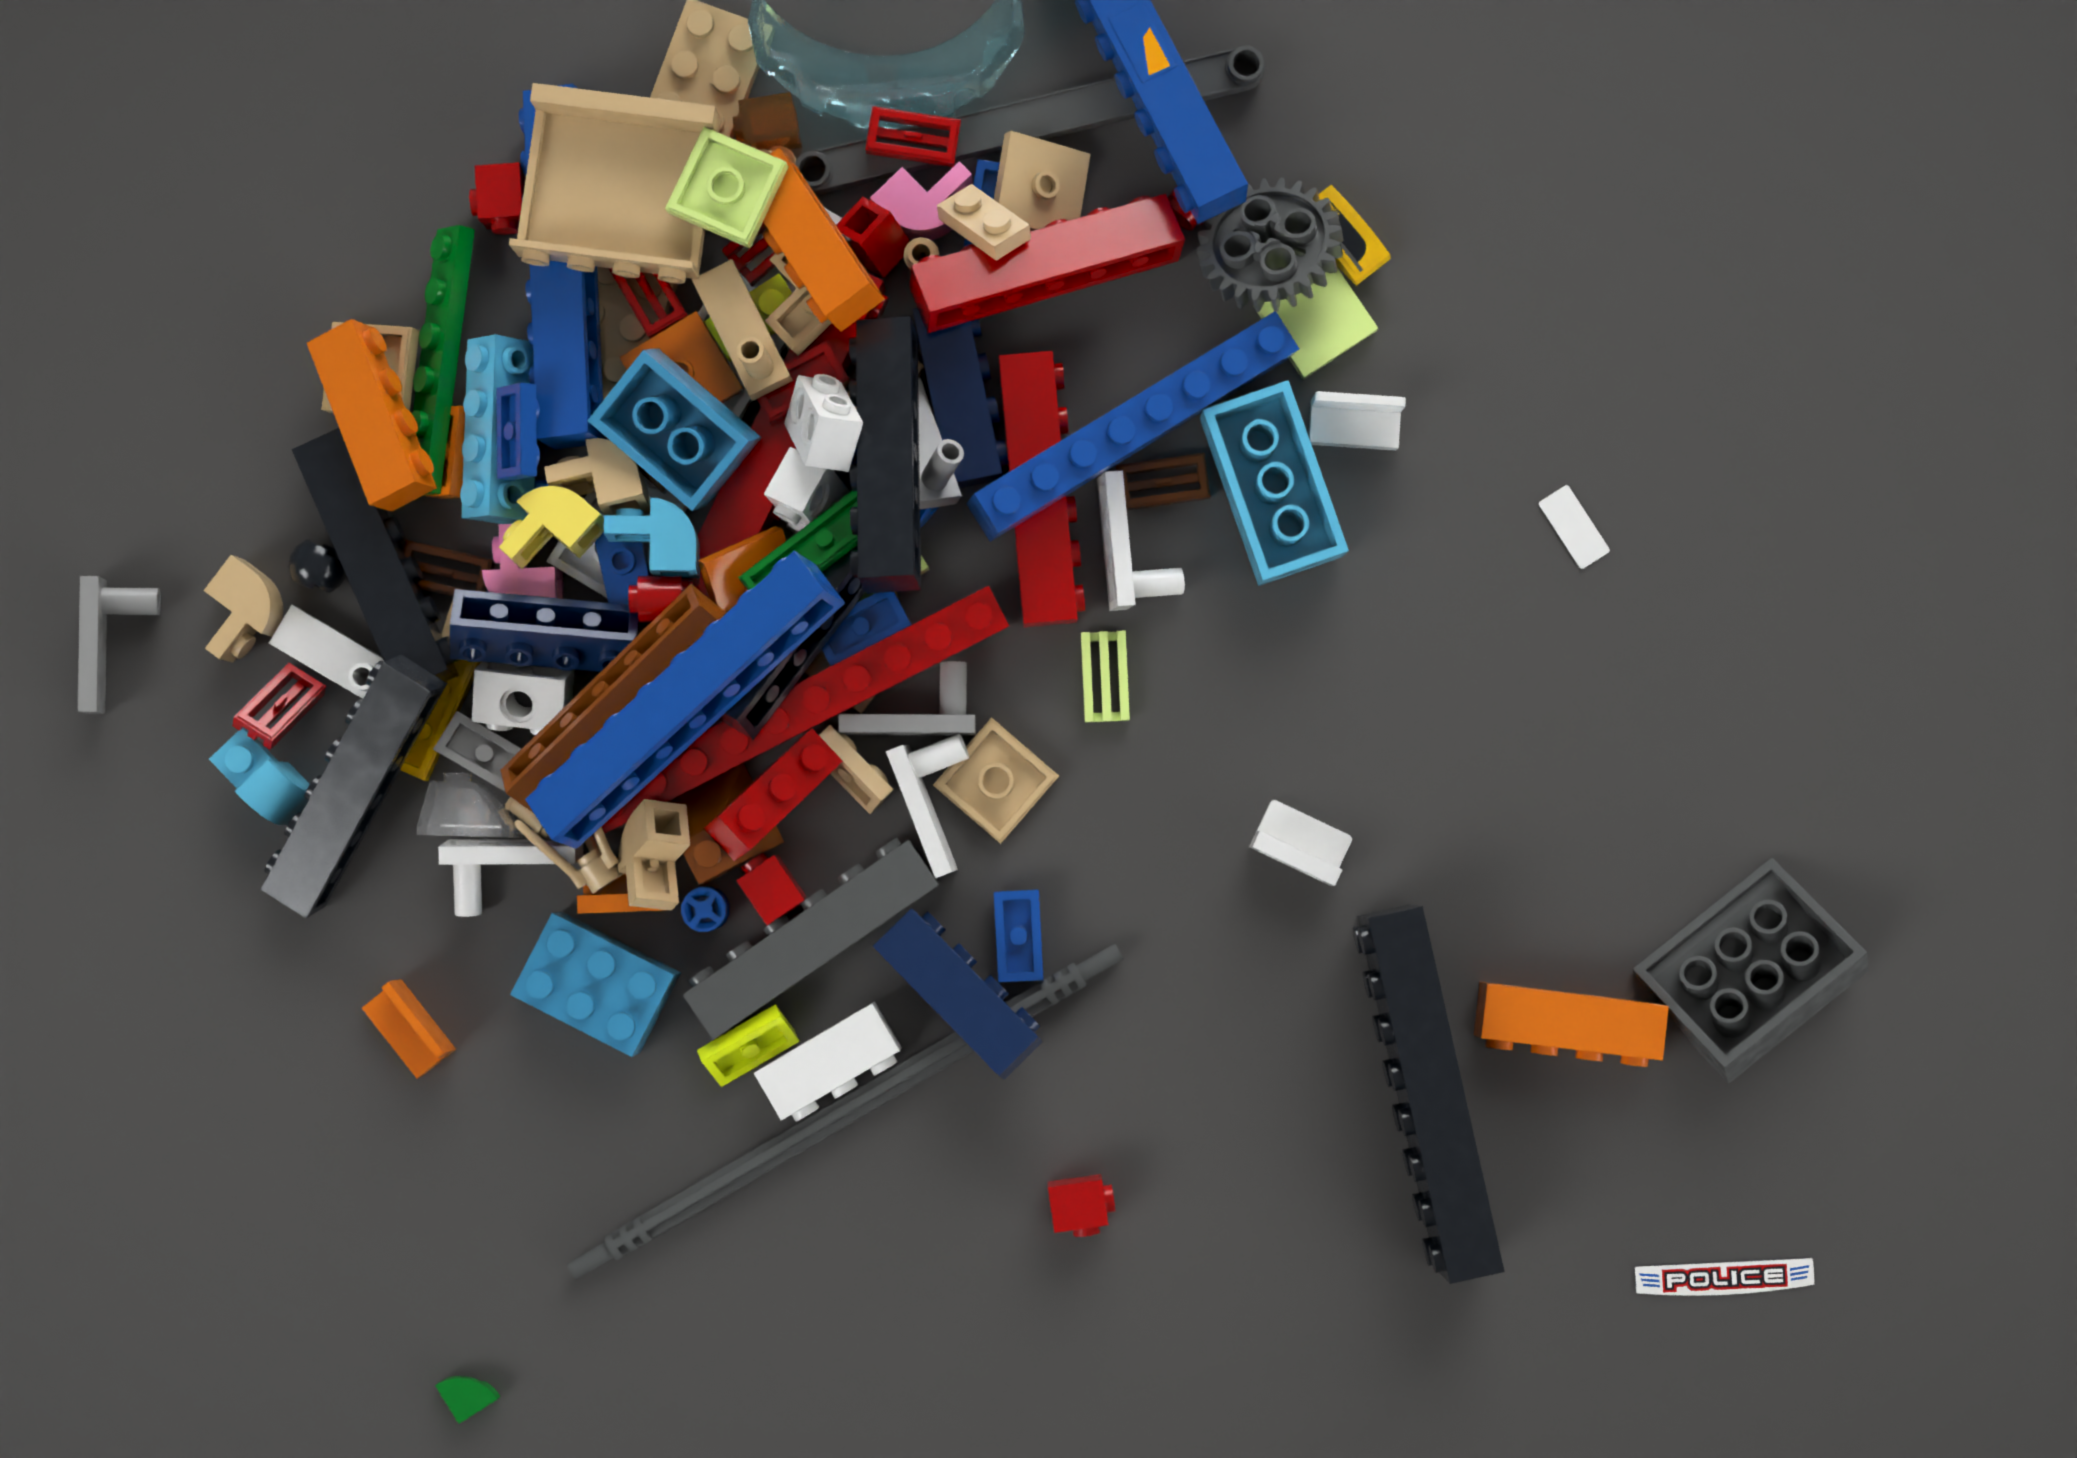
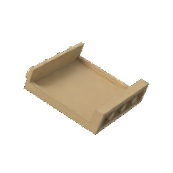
M533 83L530 102L536 109L518 235L517 239L510 238L509 246L519 257H522L521 261L534 266H549V261L566 262L568 268L581 272H594L595 266L613 268L612 273L628 278L640 277V272L658 274V279L661 281L675 284L685 283L686 278L699 279L705 229L668 214L665 207L703 127L719 133L721 119L716 107Z

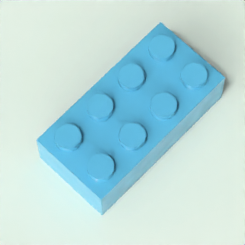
M1289 380L1202 410L1200 422L1258 586L1342 558L1349 549Z

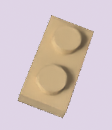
M972 184L937 205L939 220L996 261L1031 239L1030 225Z
M829 725L819 736L843 761L830 774L871 814L885 801L893 788L888 784V779L881 769L873 764L869 765L857 753L854 742L846 734H840Z

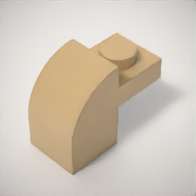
M586 439L588 456H569L560 459L557 464L544 467L549 486L567 488L579 496L596 492L598 506L604 515H616V510L622 508L640 509L644 511V514L650 512L648 488L635 461L608 439Z
M230 555L204 589L207 594L232 612L205 647L207 651L220 660L234 662L236 658H243L256 642L254 634L257 631L272 637L283 619V602L276 585L265 574L242 558Z
M644 799L628 818L619 846L618 873L626 874L629 906L672 911L679 903L675 861L690 846L687 806L685 804Z

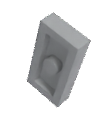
M457 711L433 750L505 792L500 770L521 748L479 723L472 722V719Z

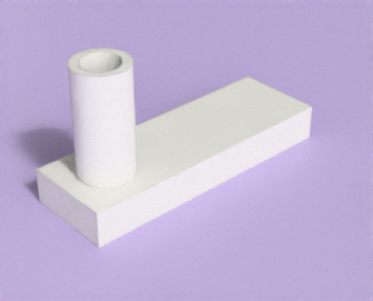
M1123 470L1104 472L1097 478L1109 611L1127 610L1136 605L1135 598L1182 595L1185 589L1182 568L1132 571Z
M294 605L290 606L269 641V644L362 699L370 687L366 684L370 671L379 661L384 662L382 656Z
M959 733L913 752L910 745H900L886 751L935 878L958 870L922 777L969 759L962 736Z
M449 839L438 847L439 865H453L454 911L456 916L462 917L482 914L481 864H555L528 839ZM543 839L570 864H576L577 860L583 857V844L575 849L553 840L547 841Z

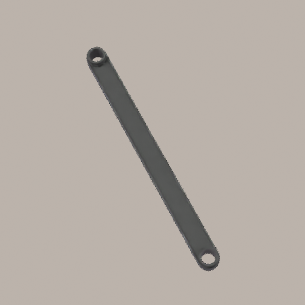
M1241 46L1183 61L1204 101L1251 90L1262 81L1265 72V60L1261 52L1251 46ZM1240 61H1247L1255 67L1256 72L1250 76H1243L1238 74L1233 66ZM1114 77L949 117L961 119L956 161L1001 151L1004 134L1009 131L1047 140L1135 118L1134 112L1137 111V108L1131 97L1123 98ZM919 126L900 129L949 137L950 131ZM867 138L808 151L801 154L795 162L802 175L812 165H818L825 169L824 176L820 180L815 182L807 181L816 195L890 178L901 167L908 173L940 166L866 154ZM877 138L876 141L947 152V148Z

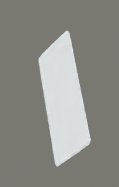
M1568 485L1563 486L1539 502L1542 511L1580 569H1584L1609 553V547Z

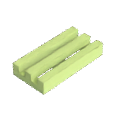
M1126 630L1117 632H1081L1085 723L1129 721ZM1109 641H1117L1120 712H1111ZM1090 642H1099L1102 713H1093Z

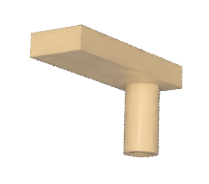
M731 259L699 275V279H691L751 400L754 401L792 382L793 380L733 260Z

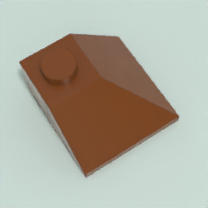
M744 763L669 801L670 803L685 804L687 806L690 846L683 855L698 884H707L752 860L761 853H765L785 842L776 825L749 852L734 862L703 829L753 782Z

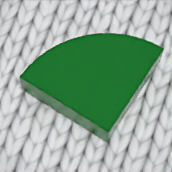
M452 1376L441 1380L435 1385L458 1424L500 1397V1394L489 1383L471 1377Z

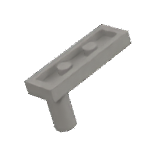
M918 378L920 509L957 504L962 496L954 472L963 459L964 451L962 446L954 440L946 439L942 441L921 378Z
M80 576L78 712L105 714L107 614L160 615L161 592L159 588L107 587V580L100 576Z
M940 662L939 715L839 714V733L846 735L954 736L960 733L961 736H976L975 715H966L967 662Z

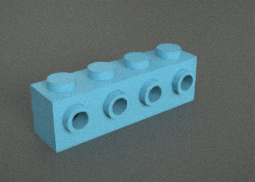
M494 334L468 339L467 352L465 355V365L467 368L466 395L463 402L465 428L462 444L463 485L460 491L462 502L461 518L498 524H512L519 519L523 520L528 515L516 501L525 493L534 489L535 477L518 480L497 479L496 388L516 383L530 384L529 370L531 366H534L533 349L529 341Z

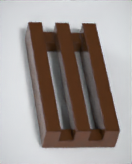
M1205 453L1116 465V471L1123 470L1126 510L1206 500L1211 497ZM1197 465L1198 473L1127 482V475ZM1199 483L1200 489L1132 499L1129 496V492Z
M409 540L405 541L403 549L406 557L413 556L414 552L479 566L481 567L480 573L476 575L416 561L421 572L477 584L475 591H487L482 570H494L495 562L493 559ZM425 580L418 582L421 590L454 597L455 589H460Z

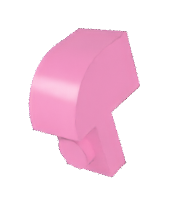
M959 161L927 192L901 167L870 197V200L890 211L909 239L913 240L923 237L934 240L953 230L939 220L937 205L968 185H973L972 173Z
M498 524L499 536L493 537L492 553L494 562L500 563V569L482 570L483 580L488 592L564 599L563 572L556 567L527 568L526 565L521 569L499 548L504 541L503 535L511 524Z

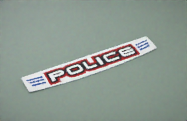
M1812 1258L1635 1267L1636 1293L1683 1296L1730 1295L1815 1285Z

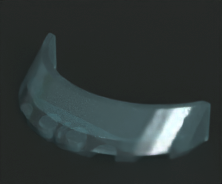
M752 0L748 18L756 62L769 78L772 75L784 88L801 100V104L821 116L822 112H826L849 120L851 126L869 128L872 106L948 118L955 115L957 109L971 102L976 97L981 99L996 85V80L1009 65L1016 51H1019L1025 35L1023 0H995L978 21L956 37L926 50L891 56L857 54L823 44L786 22L765 0ZM887 121L879 122V127L897 129L900 126H913Z

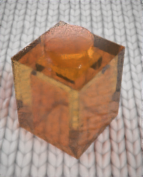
M791 92L738 100L740 115L733 116L737 141L745 142L746 145L758 150H769L774 146H784L790 150L802 148L796 106Z

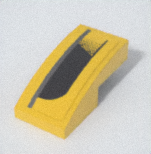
M1330 185L1319 194V199L1329 198L1332 211L1338 212L1344 241L1341 242L1343 256L1335 259L1336 265L1357 286L1388 262L1391 256L1362 217Z

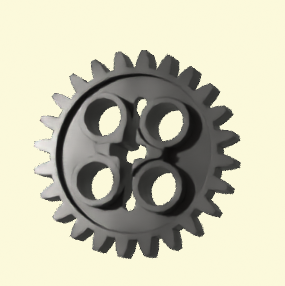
M1263 178L1259 190L1254 191L1248 184L1246 202L1204 222L1206 230L1198 232L1200 246L1196 248L1203 277L1208 278L1212 291L1220 290L1223 301L1226 302L1235 296L1237 307L1242 309L1251 300L1253 301L1255 312H1260L1264 302H1271V306L1274 312L1279 310L1280 300L1287 299L1289 304L1295 307L1297 306V294L1302 293L1310 299L1313 298L1311 288L1313 283L1322 287L1327 286L1325 272H1337L1335 259L1343 256L1341 242L1344 241L1338 212L1332 211L1329 198L1319 199L1317 188L1314 187L1304 194L1302 181H1297L1291 189L1286 188L1284 178L1279 179L1276 187L1269 188L1266 178Z

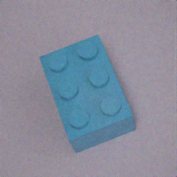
M659 348L643 350L587 420L691 511L706 507L762 438Z
M555 912L550 915L510 995L633 1057L641 1053L681 972L564 912Z

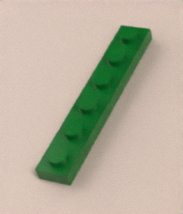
M462 225L437 229L430 248L433 263L431 278L425 288L427 309L425 323L419 333L421 354L419 368L416 370L413 378L415 400L412 412L418 425L416 435L420 446L429 455L434 466V472L431 474L437 489L425 495L440 494L451 417L450 412L453 402L475 229Z

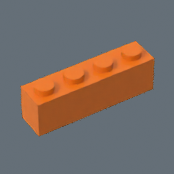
M779 147L770 155L786 161L789 168L763 221L767 229L762 232V235L777 255L783 252L789 263L784 266V269L799 289L805 286L812 297L806 303L822 324L829 320L840 331H843L884 301L885 298L798 167Z
M350 319L307 342L308 349L368 504L392 512L437 489L431 474L434 472L432 460L420 446L416 435L418 431L417 422L404 405L400 395L402 384L395 371L389 367L384 354L387 346L380 332L374 327Z
M1480 982L1474 1036L1486 1039L1485 1047L1513 1050V1042L1531 1044L1530 1052L1535 1054L1558 1056V1048L1576 1050L1575 1058L1603 1062V1055L1605 1053L1621 1055V1064L1648 1067L1649 1059L1663 1061L1669 1006L1659 1003Z

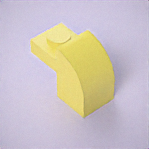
M559 486L539 487L525 493L516 501L528 515L523 520L519 519L509 526L503 535L504 541L499 548L523 569L554 536L580 559L604 532V517L577 493Z

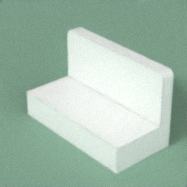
M1317 391L1310 401L1308 436L1311 445L1396 451L1399 448L1401 412L1405 408L1406 398Z
M1272 800L1249 847L1329 886H1335L1342 872V869L1339 867L1352 842V837L1277 800Z

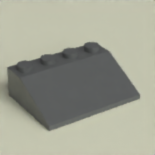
M1773 858L1769 859L1633 968V972L1657 1002L1669 1006V1017L1727 1084L1732 1082L1869 971L1868 952Z

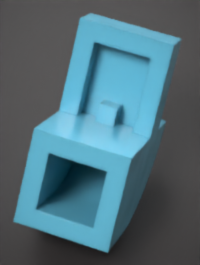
M650 498V516H644L643 510L634 508L617 509L616 515H604V535L609 542H650L649 570L653 576L682 575V578H700V567L698 564V560H700V544L698 536L688 516L675 504L659 498Z
M242 728L215 752L209 760L237 788L234 792L253 810L274 824L288 825L291 819L305 808L308 799L304 795L310 784L289 762L278 761L258 739L253 740L248 737V730Z

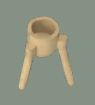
M516 820L514 822V826L532 844L571 878L577 889L587 884L592 894L623 875L618 873L617 864L619 861L609 846L602 826L594 833L595 839L593 836H590L585 841L590 852L577 860L581 867L580 870H577L523 821Z

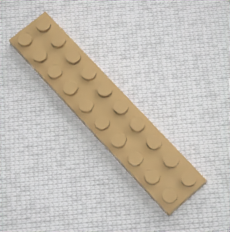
M687 0L650 98L715 106L721 119L719 133L733 139L772 36L771 27L697 0ZM597 267L604 400L627 371L619 357L649 340V337L609 269ZM642 272L667 314L671 304L652 273ZM625 277L651 324L658 321L659 318L636 279ZM669 283L675 292L678 284Z

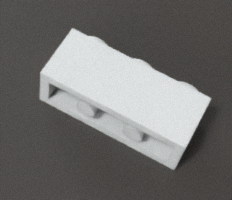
M874 1001L754 1072V1075L780 1120L792 1115L796 1122L817 1110L819 1106L815 1100L831 1092L836 1099L858 1086L855 1077L870 1069L875 1076L897 1063L894 1054L899 1052L902 1047Z

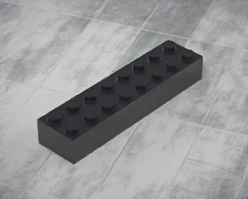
M1409 904L1357 916L1359 926L1352 928L1353 937L1358 953L1366 955L1369 970L1362 972L1368 998L1373 997L1377 1003L1379 1015L1372 1016L1377 1041L1383 1042L1387 1048L1389 1059L1382 1060V1066L1388 1087L1393 1086L1399 1103L1392 1105V1111L1398 1132L1403 1131L1409 1148L1402 1149V1156L1407 1175L1413 1176L1414 1181L1417 1182L1419 1193L1412 1194V1201L1418 1221H1423L1425 1228L1427 1227L1429 1237L1422 1239L1428 1266L1432 1265L1434 1272L1440 1273L1450 1284L1505 1272L1423 906Z

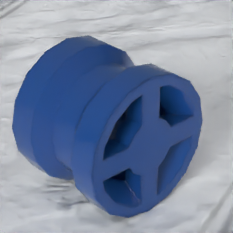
M699 887L691 890L685 896L681 904V915L684 922L691 929L698 932H709L720 928L727 922L730 915V903L727 896L721 890L714 887Z

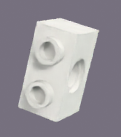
M481 662L474 670L472 722L485 723L486 728L495 731H507L513 727L530 729V733L536 735L573 699L575 669L561 670L552 667L514 666L505 663ZM520 691L527 694L532 701V707H523L515 700L514 692Z

